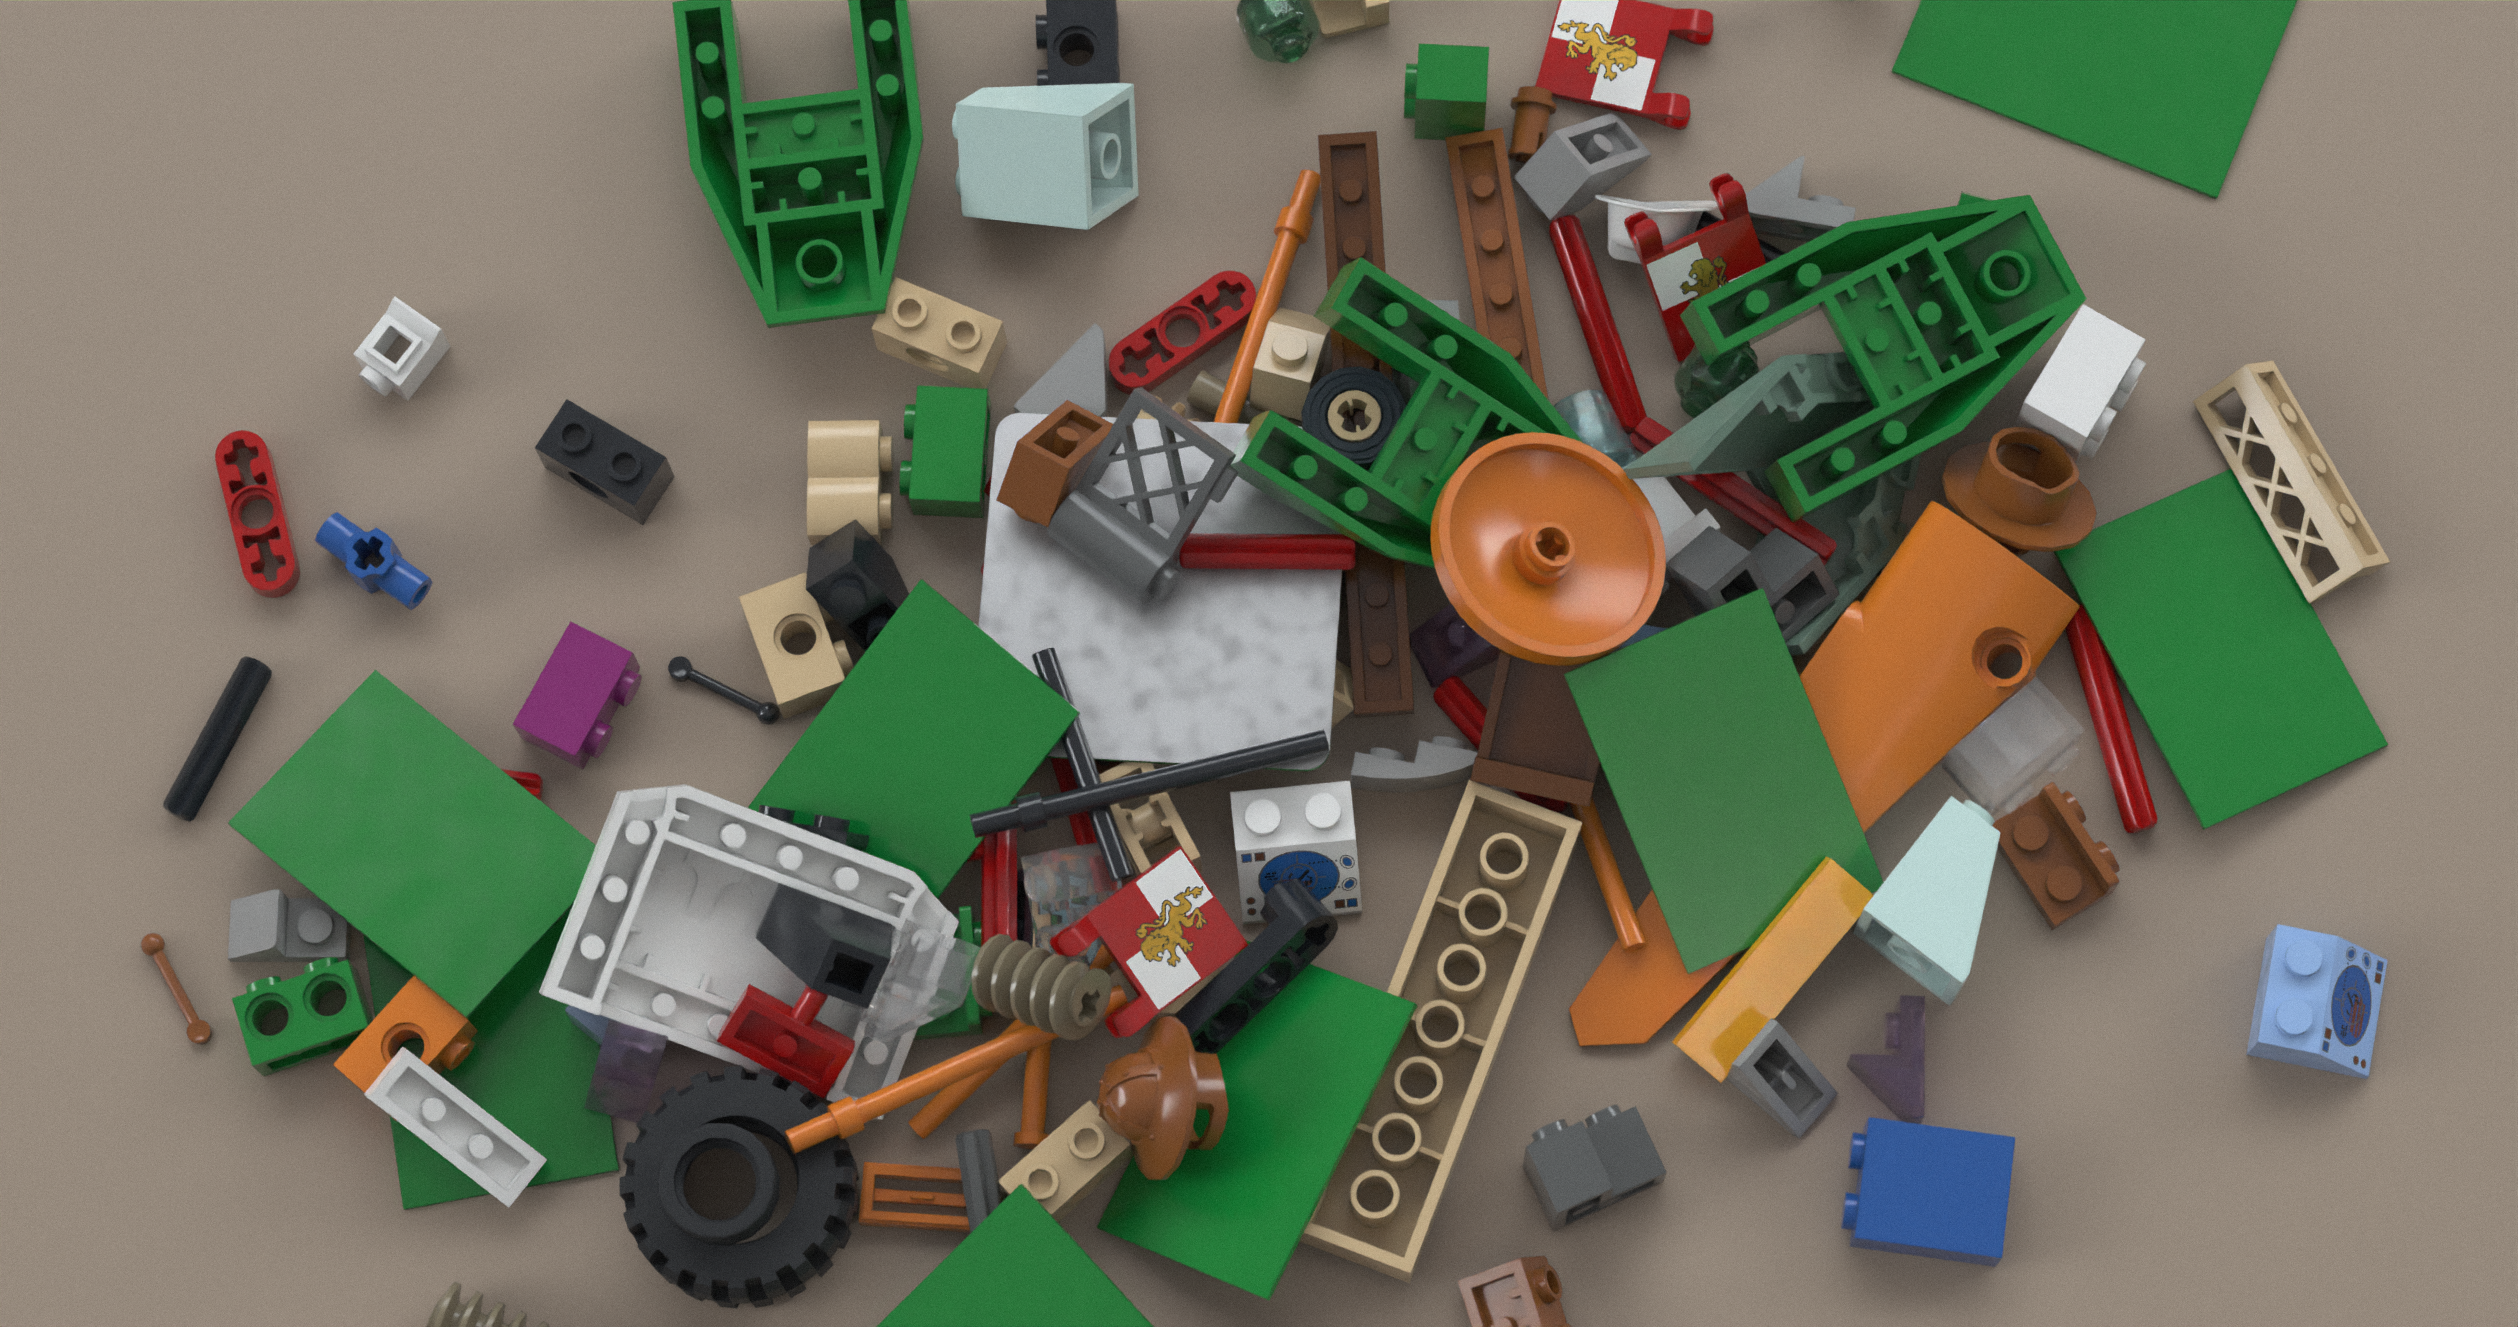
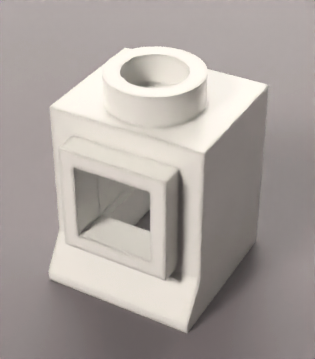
M394 297L386 313L354 352L356 360L363 369L359 377L384 396H387L393 390L408 401L450 348V344L440 327ZM401 335L412 344L395 364L383 355L396 338Z

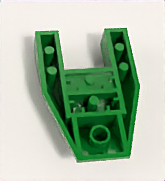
M684 0L672 2L690 167L767 327L775 328L885 313L924 142L909 0H848L858 89L747 103L738 19L732 0Z
M2031 195L1846 222L1694 300L1680 317L1707 367H1710L1822 309L1875 409L1776 460L1764 471L1788 517L1795 523L1959 434L2087 298Z
M1360 257L1342 267L1314 317L1419 384L1369 471H1366L1271 409L1253 417L1233 451L1236 457L1230 466L1239 471L1238 477L1271 498L1388 558L1435 569L1431 550V523L1434 508L1444 485L1471 454L1494 440L1519 433H1550L1582 441L1509 352Z

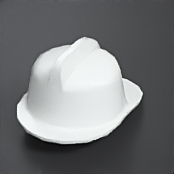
M1595 195V199L1608 202L1607 249L1609 255L1614 259L1640 264V259L1624 225L1627 217L1644 211L1648 218L1657 224L1663 246L1694 233L1703 211L1719 210L1715 201L1641 202L1612 196Z

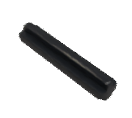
M247 656L240 659L163 802V807L171 815L189 822L195 819L272 676V671L266 664Z

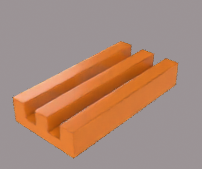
M864 1162L859 1212L860 1225L970 1233L968 1217L873 1210V1202L966 1208L964 1194L875 1188L876 1178L962 1184L960 1168Z

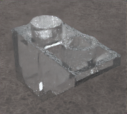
M1098 843L1059 848L1021 857L1024 887L1028 895L1035 932V946L1047 949L1051 955L1056 954L1050 945V939L1055 934L1087 914L1122 888L1121 881L1111 882ZM1097 938L1078 955L1067 958L1070 962L1079 961L1086 963L1090 967L1102 943Z
M905 919L901 931L895 928L892 930L891 960L880 988H877L868 1009L862 1007L860 1020L867 1023L863 1033L875 1041L886 1043L961 1007L972 981L974 962L981 947L964 939Z

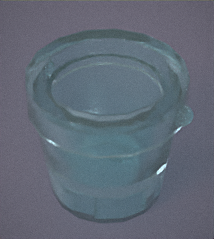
M1602 390L1581 391L1560 400L1554 405L1555 409L1584 444L1602 452L1621 468L1636 459V450L1631 436L1625 433L1606 393Z

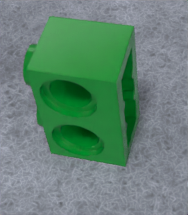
M337 957L316 960L303 968L305 974L284 981L279 976L263 978L247 985L246 994L232 998L251 1064L262 1076H267L347 1049L373 1021L359 972L348 959L339 962ZM332 990H343L346 992V1003L339 1013L332 1016L320 1015L319 1004L326 993ZM276 1009L287 1010L288 1023L286 1027L276 1035H263L262 1022L265 1016Z

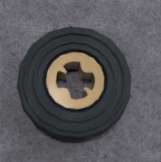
M1361 366L1339 368L1323 376L1308 392L1301 412L1302 428L1311 436L1366 471H1369L1406 408V402L1397 386L1382 373ZM1356 408L1364 410L1367 428L1361 431L1359 425H1357L1356 432L1346 431L1344 418L1341 415L1347 410L1350 415H1353V409Z

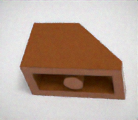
M1066 400L1017 441L996 501L1012 508L1020 518L1028 522L1040 523L1048 528L1060 505L1076 490L1113 424Z

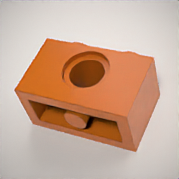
M413 976L333 1065L365 1093L397 1054L398 1048L404 1041L411 1038L422 1039L424 1041V1052L420 1060L440 1074L445 1067L453 1070L465 1060L474 1047V1042L471 1039L478 1030L461 1013Z

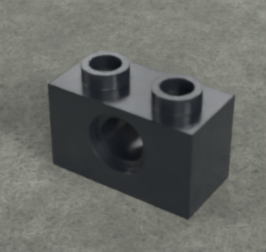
M1046 0V14L1036 15L1037 50L1047 49L1048 69H1037V86L1120 83L1117 0ZM1074 50H1084L1092 55V58L1081 66H1072L1063 61L1064 57Z
M566 399L535 446V450L546 469L644 525L675 477L664 455Z

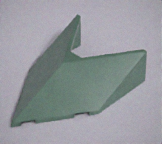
M1845 352L1785 355L1776 359L1623 470L1629 479L1745 471L1755 488L1781 504L1764 471L1776 460L1874 410L1875 407ZM1921 455L1845 497L1802 518L1835 540L1837 544L1836 550L1825 565V568L1840 595L1785 642L1790 655L1805 654L1886 565L1902 544L1906 524L1899 522L1904 495L1905 491L1914 490ZM1759 532L1757 534L1755 545H1757L1762 539L1765 538V536Z

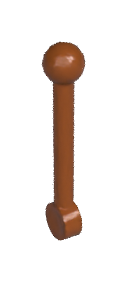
M157 933L147 934L141 941L142 951L146 955L153 957L189 1024L186 1032L188 1038L197 1045L206 1044L212 1037L213 1031L211 1026L206 1021L200 1020L163 952L165 946L164 939Z

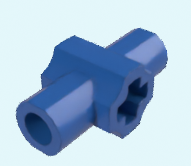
M336 512L323 523L316 535L315 541L317 544L346 564L345 568L355 583L370 594L383 590L405 607L412 610L422 602L432 586L431 578L401 558L402 554L393 539L378 528L365 532ZM370 554H373L377 559L381 554L384 558V562L378 568H375L372 564L366 567L363 563Z

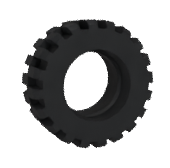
M743 1066L725 1067L723 1075L711 1077L707 1071L690 1076L692 1082L690 1086L679 1092L672 1086L659 1096L663 1104L653 1115L645 1111L636 1124L640 1133L635 1143L627 1142L622 1158L627 1165L626 1174L623 1177H619L620 1197L624 1200L626 1212L623 1213L628 1230L634 1236L639 1250L658 1273L670 1284L673 1283L682 1289L686 1295L701 1302L707 1299L716 1302L719 1307L738 1309L739 1304L752 1303L755 1308L773 1305V1298L786 1293L792 1298L806 1290L804 1283L814 1275L818 1274L821 1278L834 1265L831 1258L838 1248L845 1249L852 1234L849 1225L852 1216H857L860 1197L856 1192V1181L859 1180L857 1165L852 1156L850 1145L846 1138L841 1140L836 1135L793 1154L784 1131L823 1115L828 1111L825 1104L815 1099L809 1089L797 1081L789 1083L783 1080L777 1072L761 1068L758 1074L747 1073ZM707 1123L733 1124L749 1132L766 1136L779 1144L790 1156L797 1175L796 1199L784 1221L767 1235L747 1243L708 1245L687 1236L667 1214L659 1193L660 1167L669 1148L687 1131ZM694 1160L690 1163V1165H689V1167H688V1169H687V1171H686V1173H685L684 1182H685V1178H686V1175H687V1173H688V1170H689V1168L691 1167V1165H692V1163L694 1162Z

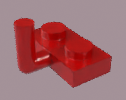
M748 984L720 1029L717 1042L773 1072L779 1073V1075L792 1082L797 1081L822 1098H825L852 1055L856 1041L815 1019L828 998L827 994L810 989L805 985L804 991L794 1007L751 984Z

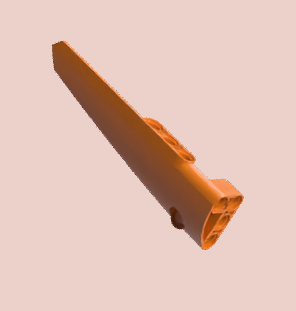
M1934 501L1929 503L1861 602H1853L1846 609L1799 676L1863 833L1871 828L2009 697L2020 695L2032 686L2037 668L2080 607L2072 598L2016 555L1949 509ZM2015 653L2022 658L2020 671L2009 679L1995 677L1991 673V666L1994 660L2001 654ZM1652 889L1635 913L1646 945L1632 952H1624L1618 938L1569 1008L1579 1046L1646 1044L1741 951L1688 974Z

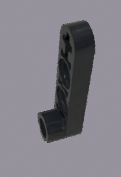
M1294 878L1287 883L1279 882L1264 896V906L1260 914L1269 926L1175 1016L1187 1027L1195 1052L1217 1054L1334 939L1338 931L1336 918L1302 880ZM1270 964L1263 972L1257 975L1265 966ZM1225 1007V1009L1221 1013L1215 1016L1218 1011Z

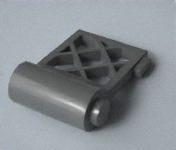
M1142 387L1136 388L1131 393L1076 490L1064 500L1054 514L1047 530L1048 536L1141 603L1146 604L1154 597L1161 601L1173 590L1180 578L1181 572L1176 569L1179 559L1178 553L1210 499L1216 503L1222 502L1239 471L1230 466L1236 454ZM1141 409L1158 420L1163 445L1138 450L1133 423ZM1174 432L1185 440L1176 442ZM1123 442L1125 452L1116 454ZM1195 446L1212 458L1214 462L1203 480L1185 483L1178 449ZM1165 452L1173 486L1147 491L1140 457ZM1127 460L1134 494L1118 497L1101 485L1099 481L1110 463ZM1197 489L1191 501H1189L1187 491ZM1175 494L1180 519L1171 534L1154 523L1149 498ZM1136 501L1138 510L1128 503Z

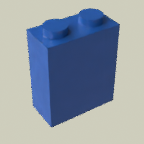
M1869 1117L1863 1127V1133L1853 1132L1850 1142L1848 1169L1858 1170L1856 1193H1845L1841 1217V1229L1851 1230L1850 1247L1995 1267L2003 1255L2015 1137Z

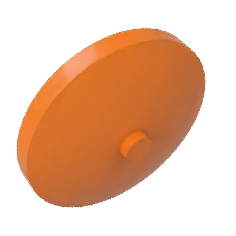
M1535 432L1519 433L1494 440L1479 448L1458 467L1444 485L1434 508L1431 523L1432 558L1445 594L1458 614L1474 631L1492 645L1520 659L1545 665L1568 666L1591 662L1606 656L1626 643L1644 625L1660 598L1666 571V554L1661 528L1652 506L1633 479H1629L1625 471L1616 462L1602 452L1578 440L1561 435Z

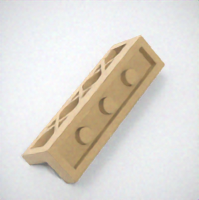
M2274 361L2246 364L2193 401L2309 604L2318 602L2351 579L2373 574L2390 563ZM2235 390L2246 406L2242 429L2227 425L2216 406V403ZM2256 427H2258L2261 434L2255 433ZM2235 437L2240 438V444H2238ZM2254 442L2269 446L2276 458L2272 479L2257 476L2250 465ZM2286 477H2287L2288 481L2290 482V484H2286V483H2285ZM2264 488L2270 489L2269 495L2267 494ZM2283 493L2297 496L2305 508L2301 530L2286 526L2279 515ZM2315 527L2320 535L2314 534ZM2294 539L2299 540L2298 546L2295 543ZM2312 544L2327 547L2340 569L2320 583L2308 565Z

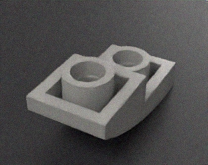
M1445 736L1433 737L1432 743L1419 740L1415 763L1404 761L1405 756L1402 753L1386 748H1370L1369 754L1355 752L1351 770V788L1378 792H1416L1457 784L1471 778L1474 760L1478 752L1467 750L1468 744L1462 740Z

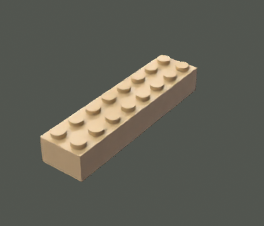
M1468 781L1387 991L1389 994L1414 1002L1418 1006L1300 1242L1411 1283L1578 844L1582 828L1581 821L1479 783Z

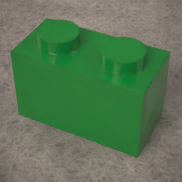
M1419 43L1418 64L1406 63L1404 118L1415 119L1414 139L1446 140V137L1485 131L1489 47Z
M917 385L916 404H906L904 412V439L913 440L912 460L901 461L899 481L900 496H909L913 515L984 518L985 492L983 490L986 486L991 420V402L988 389Z

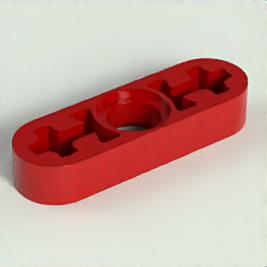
M1228 270L1217 273L1122 339L1113 347L1109 355V371L1113 384L1121 392L1131 395L1134 389L1140 387L1150 392L1248 323L1256 300V290L1252 281L1238 271ZM1226 289L1232 295L1241 291L1243 293L1240 296L1241 309L1234 311L1229 305L1222 307L1213 314V322L1217 327L1210 329L1206 316L1196 306L1203 304L1205 312L1208 314L1220 304L1219 292ZM1179 319H1188L1194 322L1200 330L1197 341L1187 347H1178L1170 343L1166 337V331L1171 323ZM1156 337L1160 350L1170 360L1165 363L1162 362L1158 352L1145 363L1147 373L1145 376L1139 377L1135 372L1124 375L1123 372L1126 370L1124 358L1132 355L1137 361L1142 360L1153 352L1152 343L1149 339Z
M246 430L235 431L226 435L218 444L215 452V462L242 572L247 582L258 594L268 598L281 597L289 593L296 586L300 577V565L273 457L265 442L257 434ZM247 447L252 455H259V457L250 460L252 476L258 485L246 486L244 475L237 465L230 464L238 460L239 449ZM254 500H266L273 505V516L270 522L257 529L245 526L242 522V512L246 505ZM280 535L281 538L279 540H276L275 538ZM269 542L271 553L278 563H286V566L277 569V579L273 581H268L263 573L256 572L265 568L263 551L257 543ZM249 543H255L248 548Z

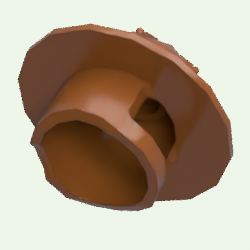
M2006 428L1995 434L1991 441L1965 445L1948 458L1941 478L1946 498L1965 521L2017 557L2028 553L2029 550L2053 552L2075 547L2091 534L2097 514L2091 493L2078 479L2080 472L2069 452L2052 435L2033 428ZM2011 443L2030 444V445H2033V446L2037 447V449H2038L2040 452L2035 451V450H2032V449L2027 448V447H2024V446L2019 445V444H2011Z
M1177 1017L1157 1018L1145 1032L1136 1053H1128L1105 1065L1106 1070L1099 1080L1100 1092L1096 1101L1099 1108V1117L1106 1121L1116 1134L1130 1140L1137 1167L1148 1180L1168 1179L1179 1167L1186 1149L1212 1150L1219 1142L1224 1131L1229 1110L1217 1054L1195 1052L1187 1027ZM1196 1109H1207L1210 1116L1204 1134L1198 1138L1193 1128Z

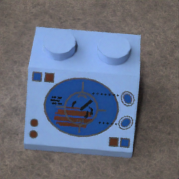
M2277 924L2265 941L2246 1055L2367 1079L2369 1077L2387 960L2339 936Z

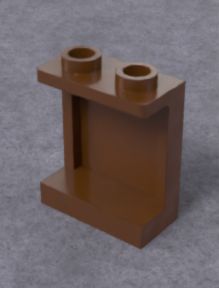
M1499 649L1500 653L1477 757L1474 760L1470 781L1589 807L1600 761L1563 675L1587 663L1568 666L1545 665L1520 659Z

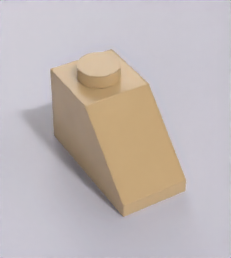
M1281 307L1268 321L1253 367L1250 408L1262 411L1271 409L1279 415L1302 421L1301 412L1307 394L1320 379L1331 344L1330 327L1313 315Z

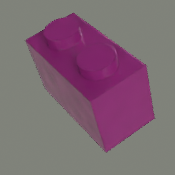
M570 621L512 725L522 739L584 769L591 756L598 758L605 750L613 732V727L609 723L619 705L628 706L637 693L642 676L638 674L640 665L633 652Z

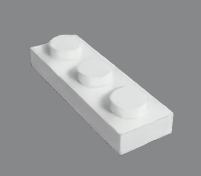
M403 1046L364 1094L508 1208L547 1161L545 1157Z

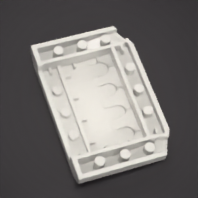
M686 784L617 791L539 993L592 1014L611 1018L727 1062L743 1066L759 1073L761 1068L769 1070L717 1042L720 1029L748 984L794 1007L805 989L806 984L756 939V932L778 884L787 885L893 924L891 960L868 1009L828 995L826 1002L815 1018L819 1022L856 1041L852 1055L826 1094L825 1099L835 1103L851 1096L853 1100H857L897 1082L959 921L942 905L914 871ZM781 1076L783 1080L789 1083H793L792 1081ZM881 1115L877 1118L882 1120L884 1115Z

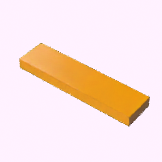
M1826 856L1674 1038L1672 1043L1712 1077L1722 1083L1736 1058L1771 1018L1774 1020L1861 916L1864 907L1874 895L1834 860Z

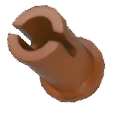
M1524 86L1520 87L1517 96L1511 99L1510 106L1515 110L1511 145L1508 150V157L1510 159L1526 164L1546 141L1549 117L1557 109L1556 103L1552 101L1553 93L1541 87Z

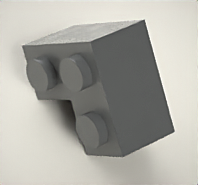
M1709 525L1666 563L1667 568L1695 616L1763 588L1785 642L1840 595L1818 554L1778 528H1775L1748 551Z
M1618 1105L1604 1108L1585 1119L1588 1128L1585 1127L1583 1121L1568 1127L1565 1119H1561L1531 1134L1534 1141L1526 1146L1523 1167L1553 1231L1664 1182L1667 1172L1636 1106L1621 1112Z

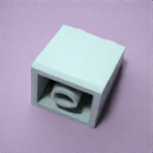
M1107 83L987 87L979 89L956 103V110L952 120V131L955 139L958 140L959 167L956 172L955 185L957 193L961 196L962 216L1089 230L1139 196L1134 84Z
M1953 796L1948 799L1864 907L1853 934L1949 1006L1958 996L1970 974L2001 833L1992 826L1995 820L1985 809L1970 800H1965L1962 804Z

